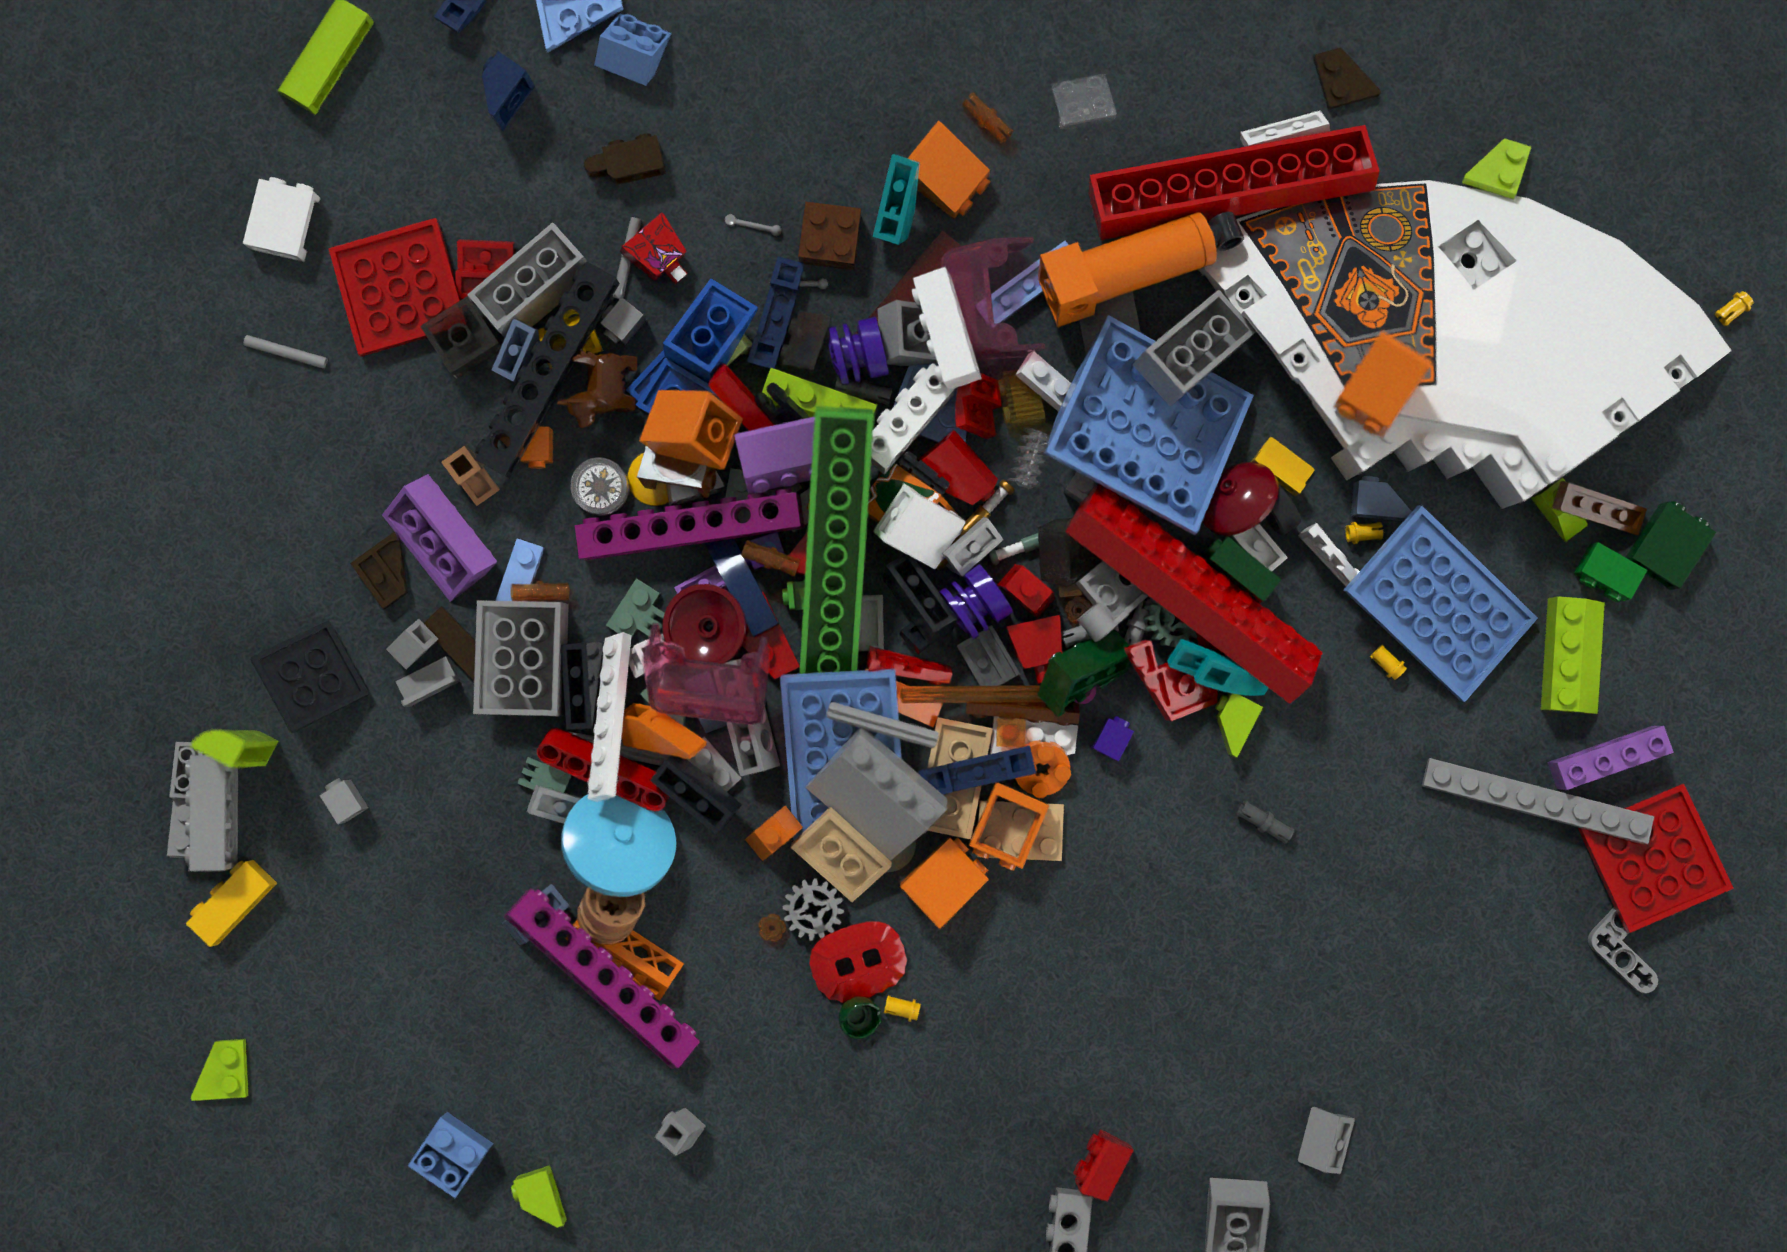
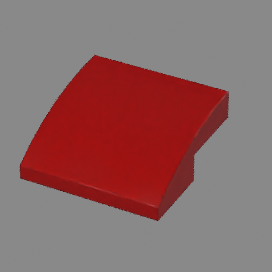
M461 239L457 241L458 269L455 271L456 288L460 299H471L467 294L515 255V242Z
M980 373L982 379L957 388L955 420L957 428L988 439L996 436L993 409L1002 407L998 380Z

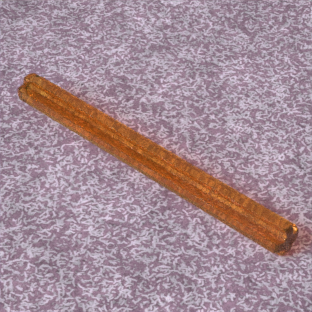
M1041 685L904 686L900 692L901 702L903 703L1043 702L1037 695Z

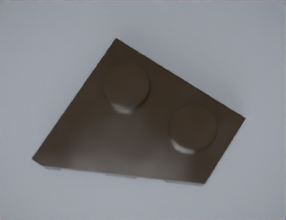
M1341 47L1313 56L1328 110L1377 97L1381 94L1380 89Z
M396 532L391 533L350 563L383 609L388 608L408 593L400 538Z

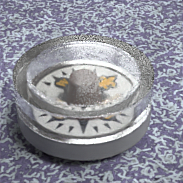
M600 457L591 458L581 463L574 471L570 485L575 502L588 513L598 516L610 515L618 511L625 504L630 488L628 477L623 469L612 460Z

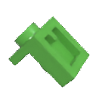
M805 581L787 582V588L782 589L784 605H789L790 611L803 610Z

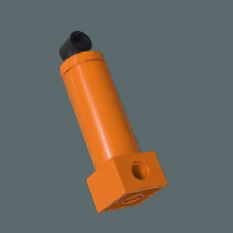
M1197 212L1085 251H1081L1077 242L1041 254L1038 281L1058 328L1093 316L1096 304L1212 265L1216 262L1217 258L1216 248L1219 251L1230 250L1242 243L1244 236L1233 212L1221 213L1213 217L1209 222H1207L1202 213Z

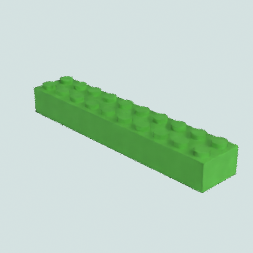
M815 407L800 674L857 671L874 419L873 409Z

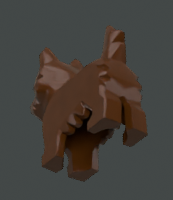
M580 350L572 358L573 362L588 366L587 392L577 393L568 399L558 401L557 404L567 407L569 414L576 417L580 428L593 424L596 414L612 411L619 413L635 411L636 398L624 394L626 388L623 387L625 381H622L624 375L621 373H625L626 368L629 371H637V357L619 356L614 353L595 355L590 351L584 352Z

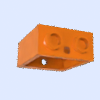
M995 782L969 842V845L974 847L972 853L988 859L990 855L1000 859L999 865L1013 871L1016 866L1023 868L1049 805ZM998 796L1036 812L1017 857L979 841Z

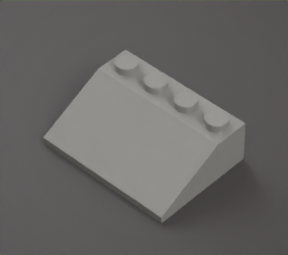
M477 600L473 714L565 716L561 645L567 644L569 604L562 602Z
M859 728L805 787L828 808L832 807L889 860L895 858L927 831L947 809V798L871 732L863 728Z

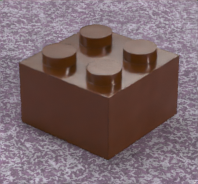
M805 201L798 254L799 262L808 265L855 270L862 216L861 208Z

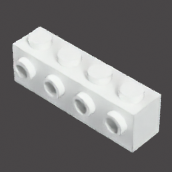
M946 267L913 278L916 288L912 289V294L916 304H921L923 314L919 315L924 331L928 330L931 340L927 341L931 356H936L938 366L934 368L939 383L944 382L948 389L951 390L982 379L952 277Z
M933 363L928 369L922 367L913 378L915 381L914 385L909 390L904 388L896 397L895 401L897 404L892 410H884L877 419L879 424L872 434L871 464L884 475L957 392V388L949 390L944 382L939 383L934 368L936 365Z

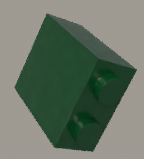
M1675 501L1659 504L1625 557L1645 568L1648 576L1670 590L1682 587L1716 534L1714 530L1709 528L1710 524L1706 520L1696 516L1692 517L1685 512L1686 508Z
M1230 537L1213 541L1203 553L1207 557L1205 559L1207 564L1219 573L1227 576L1233 584L1249 593L1258 603L1264 602L1282 580Z

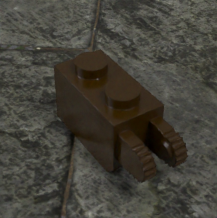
M641 134L636 136L635 140L624 142V140L611 141L608 143V146L602 147L603 153L593 155L592 157L589 156L583 162L585 171L590 177L600 178L609 176L611 181L617 185L666 174L658 137L651 134Z

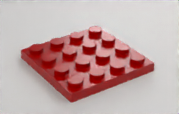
M437 218L328 248L359 356L362 357L468 326Z
M1684 784L1624 808L1654 816L1649 843L1646 845L1578 828L1626 933H1631L1734 889Z

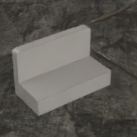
M983 517L942 553L949 562L946 566L950 571L963 576L1004 539L990 520Z
M446 656L396 681V684L404 698L401 701L402 705L410 707L460 682L449 658Z
M1312 1107L1298 1161L1325 1173L1341 1174L1355 1118L1333 1114L1318 1107Z

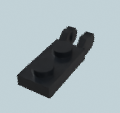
M774 382L766 387L768 395L773 400L762 392H759L754 398L758 407L768 415L767 418L775 425L811 418L790 397H787L785 391Z

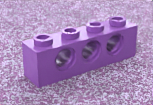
M1650 726L1547 763L1556 788L1568 790L1674 752L1665 727Z

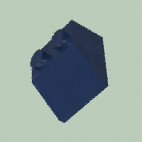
M498 51L494 57L491 56L485 62L482 78L488 112L498 128L504 131L535 85L524 68Z

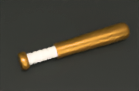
M1002 480L999 483L1000 487L983 506L980 505L965 521L966 523L962 527L960 535L955 538L953 543L983 517L989 518L991 511L1007 494L1011 495L1015 489L1007 481ZM944 558L936 569L942 570L949 563L947 559Z

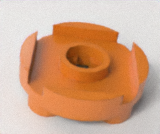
M1036 740L1024 745L1023 747L1029 745L1031 747L1036 771L1038 770L1036 766L1038 763L1042 765L1049 764L1050 766L1047 767V772L1045 773L1036 772V774L1016 778L1019 786L1037 798H1044L1062 789L1071 776L1070 761L1065 750L1059 744L1052 741L1048 743Z

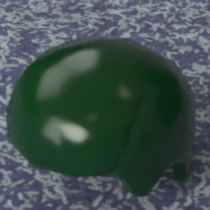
M867 997L849 999L844 1003L839 1012L840 1028L845 1035L853 1039H865L873 1034L878 1025L882 1023L881 1009Z

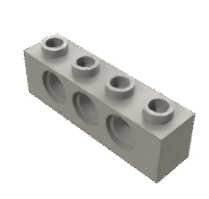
M753 657L734 660L713 668L740 776L780 766Z
M1056 1187V1194L1050 1195L1049 1212L1053 1213L1052 1224H1047L1046 1241L1050 1242L1049 1252H1058L1059 1246L1063 1243H1069L1073 1246L1071 1252H1087L1092 1196L1085 1195L1079 1190ZM1072 1214L1076 1217V1220L1071 1226H1064L1061 1224L1063 1216Z

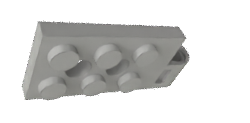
M1103 560L1075 583L1093 604L1077 621L1094 642L1099 641L1129 615V612L1148 597L1145 592L1133 583H1130V585L1122 584L1119 579L1120 573Z

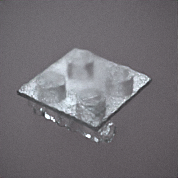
M1105 73L1051 84L1060 117L1058 119L1060 130L1066 129V131H1069V129L1079 128V123H1081L1082 128H1086V122H1089L1090 126H1094V121L1095 124L1110 123V120L1115 119L1117 116Z

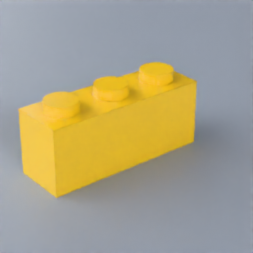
M254 860L237 863L229 872L232 876L225 883L223 881L218 883L210 891L212 897L205 904L203 902L199 903L190 912L192 917L186 924L209 947L218 945L277 884Z

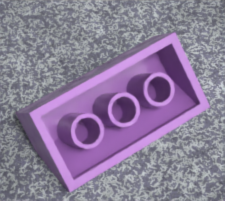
M815 417L734 434L748 494L762 493L769 489L783 486L789 487L796 483L811 480Z
M429 474L405 485L382 514L450 602L484 577L497 563L490 550L485 547L474 530L466 523L456 507L451 504Z

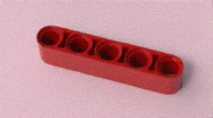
M559 728L550 729L537 748L538 758L547 765L585 782H589L592 764L591 754L594 743ZM619 755L615 795L650 811L662 810L669 799L665 792L650 781L656 771Z

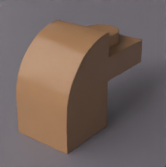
M464 445L441 463L455 482L463 487L475 505L478 506L498 492L500 488L483 467L484 465L475 460L476 455L467 445Z

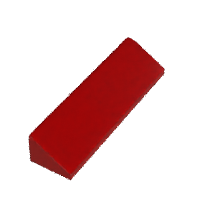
M722 363L709 382L711 390L726 406L743 418L741 423L748 431L775 426L767 418L768 415L758 407L754 399L755 396L732 370Z

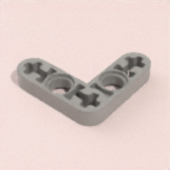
M1613 907L1588 935L1589 946L1633 989L1642 993L1652 992L1658 985L1657 974L1622 941L1629 933H1626L1624 927L1618 928L1615 925L1614 917L1617 911ZM1598 934L1603 936L1607 934L1606 942L1612 947H1615L1616 944L1619 946L1612 951L1606 946H1597L1599 940L1596 937ZM1620 952H1625L1629 956V963L1623 968L1618 967L1615 961L1616 956ZM1636 969L1640 974H1648L1647 981L1649 984L1647 986L1643 984L1638 985L1641 980L1630 972Z

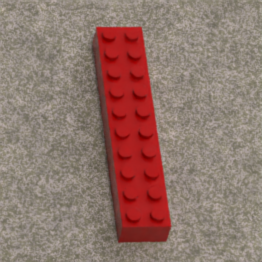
M1362 125L1092 174L1089 177V197L1100 240L1132 235L1197 212L1202 213L1206 220L1210 221L1213 217L1224 212H1233L1237 216L1375 191L1380 171L1366 126Z
M1098 483L1084 498L1065 531L1289 704L1312 685L1322 655V651L1314 643L1303 638L1292 626L1285 624L1277 618L1271 610L1255 601L1249 593L1233 584L1227 576L1219 573L1207 564L1202 557L1194 554L1180 540L1172 537L1158 523L1150 520L1136 506L1128 503L1116 492Z

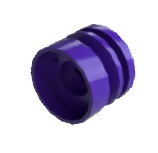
M876 316L858 320V334L852 335L847 323L843 324L845 337L838 338L836 326L829 327V350L834 371L840 378L842 386L849 384L846 371L853 370L856 382H860V368L866 367L871 379L889 375Z
M980 564L964 574L968 585L966 589H963L955 581L951 583L957 594L953 597L946 588L939 591L942 598L957 617V626L973 640L979 636L973 624L977 622L983 631L986 632L988 630V625L984 619L987 614L996 622H1000L1013 612L1000 589Z

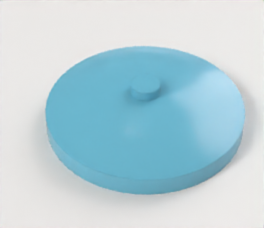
M587 794L569 812L562 830L561 846L569 869L584 885L601 894L627 897L641 894L662 880L675 856L676 836L673 824L664 809L650 811L617 795L614 798L595 802L589 800Z

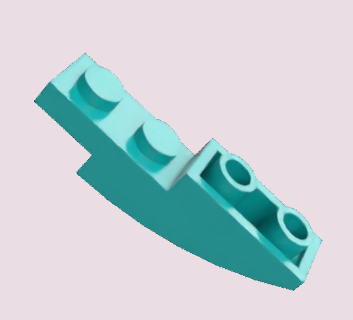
M1184 639L1179 641L1167 660L1169 667L1194 676L1195 683L1223 692L1259 696L1265 695L1269 689L1227 655H1222Z

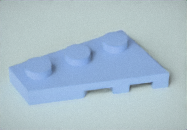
M536 0L547 52L624 10L622 0Z

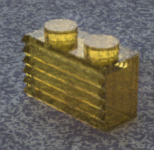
M1019 369L1004 371L1001 374L1002 379L997 380L1000 397L1005 396L1007 407H1002L1005 424L1010 423L1011 430L1041 425L1046 421L1041 395H1038L1016 376Z

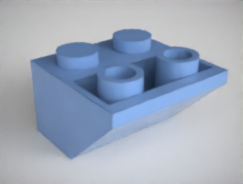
M620 13L600 35L594 65L646 86L655 75L671 33L664 31L657 25L641 22L632 15Z
M446 1112L440 1117L408 1166L456 1198L493 1143Z

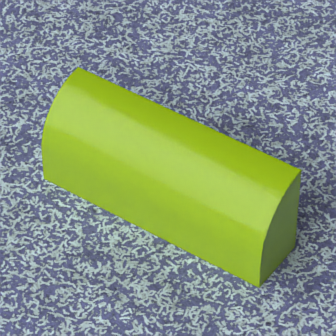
M335 0L277 92L316 115L373 25L374 21L371 17L345 0Z
M213 730L198 736L191 743L190 747L230 768L266 766L279 741L255 730Z

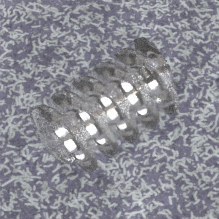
M1023 427L1022 430L1028 435L1020 436L1019 441L1025 446L1017 447L1016 452L1021 456L1014 457L1013 462L1018 467L1010 469V473L1016 478H1008L1007 482L1025 489L1042 487V483L1037 481L1036 477L1045 476L1046 474L1039 467L1048 466L1049 464L1042 457L1046 455V445L1050 437L1042 431Z

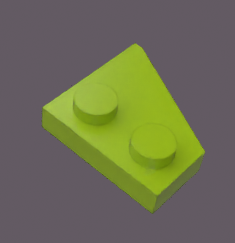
M1504 138L1465 174L1462 183L1514 199L1531 147Z
M246 1039L214 1042L191 1095V1101L247 1097Z

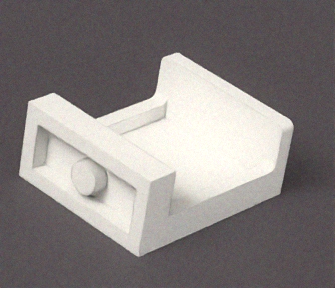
M270 177L269 181L259 179L243 244L251 250L304 262L307 251L303 246L314 202L319 203L320 197L313 191L312 187L297 183L296 187L286 185V181Z
M903 484L874 532L885 543L936 569L938 564L945 558L942 553L960 535L962 527L966 522L955 512L946 510L921 496L913 488Z

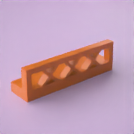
M576 920L572 926L578 930L580 926ZM634 930L624 939L625 942L600 944L593 940L590 941L598 949L602 947L607 950L613 957L611 961L617 967L623 966L628 969L634 976L632 980L639 987L644 985L654 993V997L659 1001L684 965V963ZM633 947L644 948L647 950L648 957L639 958L635 955ZM665 962L674 968L669 977L658 970L657 963Z

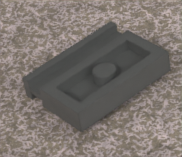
M992 625L988 627L986 632H979V636L973 640L970 637L957 645L958 650L984 694L1020 674Z

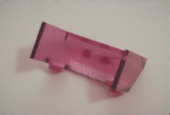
M1033 237L988 239L951 248L941 258V268L946 267L952 277L976 360L1026 357L1033 351L1038 353L1045 349V343L1018 345L1016 331L1011 325L1006 323L994 324L988 268H997L1003 265L1008 258L1009 252H1020L1034 242Z
M653 623L642 658L648 700L652 709L663 714L754 725L761 721L769 671L767 637L761 636L758 652L743 655L739 666L686 659L684 650L674 642H661L659 623Z

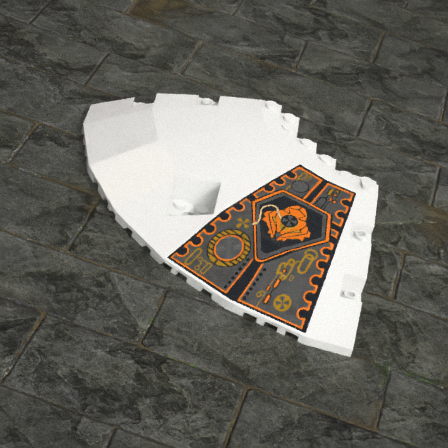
M1431 180L1376 184L1375 191L1259 211L1236 219L1244 236L1243 242L1226 251H1219L1216 248V262L1198 269L1203 276L1207 277L1216 291L1220 290L1242 316L1247 319L1272 350L1290 378L1295 380L1297 384L1299 383L1312 400V404L1344 448L1332 456L1331 459L1346 480L1365 471L1394 451L1408 472L1429 462L1431 459L1435 461L1447 479L1473 467L1501 509L1525 501L1546 485L1563 476L1616 438L1618 434L1678 393L1681 387L1700 376L1731 351L1701 307L1620 240L1529 198L1515 196L1514 199H1510L1485 190ZM1469 254L1473 256L1475 260L1473 268H1466L1462 265V255ZM1245 291L1248 294V299L1241 300L1239 292ZM1382 331L1433 362L1383 438L1378 435L1369 434L1363 429L1361 424L1353 419L1349 420L1342 417L1338 410L1333 407L1340 393ZM1300 354L1303 357V363H1296L1294 355ZM1672 370H1676L1679 373L1678 379L1672 377ZM1616 412L1621 414V422H1617L1614 419Z

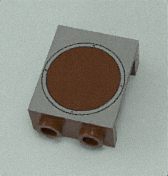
M646 446L637 478L644 488L655 490L658 482L694 488L699 491L703 498H708L710 490L714 489L716 484V468L659 455Z

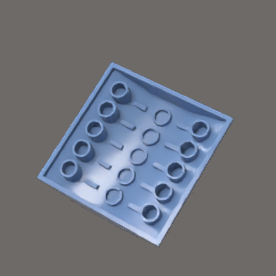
M1108 315L1077 370L1060 407L1045 454L1195 535L1199 530L1254 395L1211 372L1170 407L1132 365L1156 341Z

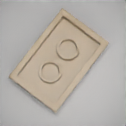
M979 801L978 821L987 801ZM996 801L979 841L1017 857L1036 812L1014 802ZM1048 804L1049 808L1027 860L1062 861L1064 804Z
M832 807L827 809L791 844V848L851 902L856 900L887 872L892 865V862Z

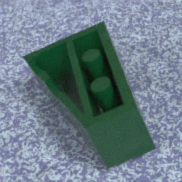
M1114 629L1097 642H1094L1093 639L1085 643L1080 642L1065 652L1055 653L1048 661L1049 665L1037 695L1059 718L1065 714L1064 708L1075 700L1081 703L1086 699L1084 695L1095 686L1102 689L1129 670L1131 661L1124 648L1130 645Z

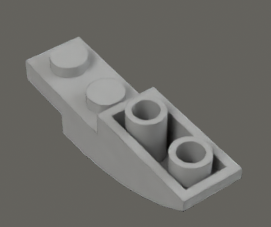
M192 742L175 743L169 797L173 799L167 856L170 858H185L186 847H189V835L185 833V822L187 818H190V807H187L185 803L186 791L190 789V778L186 777L185 772L186 762L190 761V755H205L190 747Z

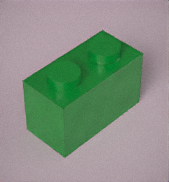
M1597 542L1588 546L1574 574L1581 577L1579 582L1590 588L1597 586L1605 591L1603 594L1605 597L1614 602H1619L1620 600L1632 599L1647 570Z

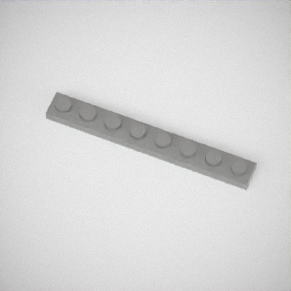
M1432 758L1428 759L1422 787L1644 845L1649 843L1654 816Z

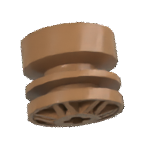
M588 887L577 909V921L580 928L586 931L593 941L600 944H615L623 941L631 934L644 909L645 894L643 892L633 896L615 897L601 894Z

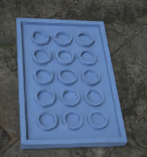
M1420 505L1416 506L1344 589L1360 607L1462 702H1465L1538 619L1444 526Z
M895 669L781 675L791 813L803 826L793 836V840L829 809L805 788L806 785L860 728L828 719L827 711L830 703H838L899 721ZM868 730L902 759L899 738Z

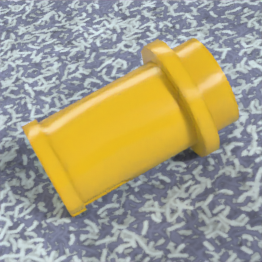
M1744 291L1735 293L1730 302L1715 312V316L1717 318L1721 316L1722 318L1719 321L1724 326H1728L1741 313L1750 311L1751 305L1754 302Z
M1351 522L1345 528L1346 540L1353 544H1358L1359 541L1382 540L1383 530H1379V528L1383 527L1382 523L1357 524L1356 522Z
M1383 644L1370 656L1388 673V678L1392 677L1396 680L1407 669L1403 665L1405 662L1395 658Z
M888 995L884 1013L908 1018L909 1022H911V1019L917 1021L921 1004L915 1003V999L911 1002Z

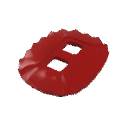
M869 921L839 929L821 938L811 951L809 964L818 990L824 993L829 1000H837L844 1003L854 997H872L876 993L884 992L888 987L895 986L905 974L907 958L899 934L892 927L882 922ZM876 948L879 951L881 963L867 967L862 953ZM849 957L855 970L850 974L841 976L838 974L835 962Z

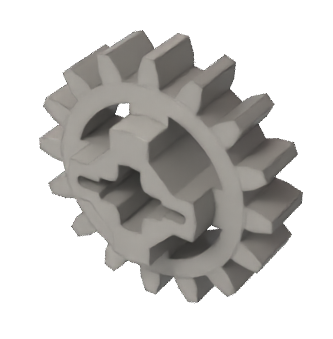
M814 878L812 885H809L806 879L802 880V888L794 885L792 889L795 894H787L785 897L790 901V904L783 905V909L789 911V914L784 917V921L792 920L793 922L789 929L792 931L798 928L800 930L798 937L800 938L805 933H809V939L812 941L815 934H819L820 938L825 937L824 931L834 932L832 924L840 925L842 922L836 917L837 914L844 913V909L837 905L843 901V898H835L834 896L837 889L828 890V881H825L822 886L818 885L817 878ZM813 890L824 893L828 898L822 900L816 897ZM803 894L805 901L803 906L795 909L797 898ZM810 902H813L815 906H823L818 910V916L805 912L809 908ZM833 908L830 920L824 925L822 917L825 911ZM806 919L812 922L814 928L803 925L799 920Z

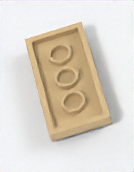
M937 717L935 731L938 732L939 736L935 748H931L927 769L988 755L993 728ZM981 786L943 794L947 798V809L927 831L971 839Z

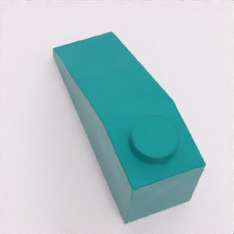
M892 154L873 237L897 245L909 238L915 213L920 162Z

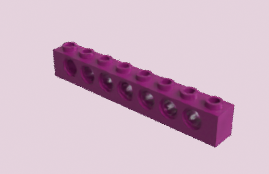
M780 489L775 491L774 496L765 497L764 493H754L747 495V500L737 501V497H727L720 499V504L709 505V501L692 503L693 508L682 509L681 505L665 507V512L654 513V509L637 511L638 516L627 517L626 513L610 515V520L600 521V518L583 519V524L575 525L579 559L593 560L803 529L805 527L801 497L796 492L792 493V489ZM776 504L779 509L778 515L774 519H768L766 509L768 506ZM748 508L751 512L749 521L740 523L738 519L739 512L742 509ZM720 512L723 516V522L719 527H713L711 518L715 513ZM688 517H693L695 519V527L691 531L686 532L683 526L684 521ZM666 521L668 525L667 532L659 536L656 532V527L659 522ZM638 525L640 535L632 540L629 536V530L632 526ZM610 529L613 533V538L609 543L605 544L602 541V534L605 530Z
M533 889L526 891L504 915V918L671 1069L679 1068L700 1043L695 1037V1030L686 1023L681 1025L674 1018L676 1015L674 1011L667 1005L662 1004L660 1006L653 999L655 995L650 989L644 985L639 987L632 980L634 976L628 969L623 966L617 967L611 961L613 959L612 955L602 947L599 949L590 942L592 937L581 928L577 930L569 923L571 918L561 909L556 911L548 904L550 899L538 889L536 891ZM537 912L543 913L547 918L544 928H540L535 924L534 917ZM559 931L564 932L568 937L565 947L559 946L556 942V935ZM581 950L585 951L589 957L586 966L580 965L577 961V954ZM602 969L606 970L610 976L607 985H602L598 980V974ZM623 988L627 989L631 996L627 1004H623L619 998L620 991ZM644 1007L648 1008L651 1012V1019L648 1023H644L640 1017L641 1010ZM665 1026L669 1027L672 1031V1037L668 1042H665L661 1036L662 1029Z

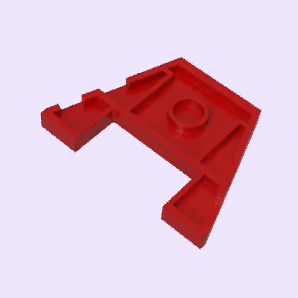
M1196 632L1199 646L1214 652L1219 651L1218 648ZM1143 640L1124 648L1125 653L1165 720L1173 721L1217 704L1218 690L1195 683L1194 676L1169 667L1168 662L1157 666L1152 641Z

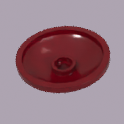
M1255 462L1241 463L1222 471L1203 517V524L1211 532L1223 536L1240 534L1255 527L1270 513L1276 503L1279 491L1276 476L1267 466Z
M711 584L689 586L676 594L666 608L663 618V635L666 645L671 653L687 666L697 669H711L727 663L740 650L745 638L746 619L743 609L730 592L719 586ZM709 621L714 625L711 632L706 628V624Z

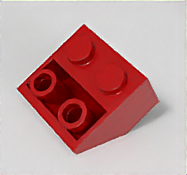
M1100 1129L1098 1135L1093 1134L1086 1147L1089 1153L1085 1161L1079 1160L1073 1175L1076 1176L1075 1182L1081 1193L1108 1201L1134 1150L1130 1144Z

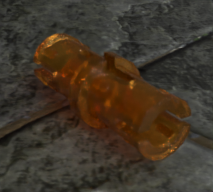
M975 92L971 93L968 97L975 106L967 99L964 100L962 106L979 121L978 124L982 128L986 127L1001 144L1007 141L1000 130L1008 137L1013 134L1014 130L997 116V111L994 108L990 109Z
M749 540L746 541L741 555L742 558L765 565L764 568L770 570L771 567L795 576L800 562L799 558L778 552L777 548L771 547L770 549Z
M536 581V584L513 583L510 588L511 601L544 602V600H569L568 582L543 583V581Z

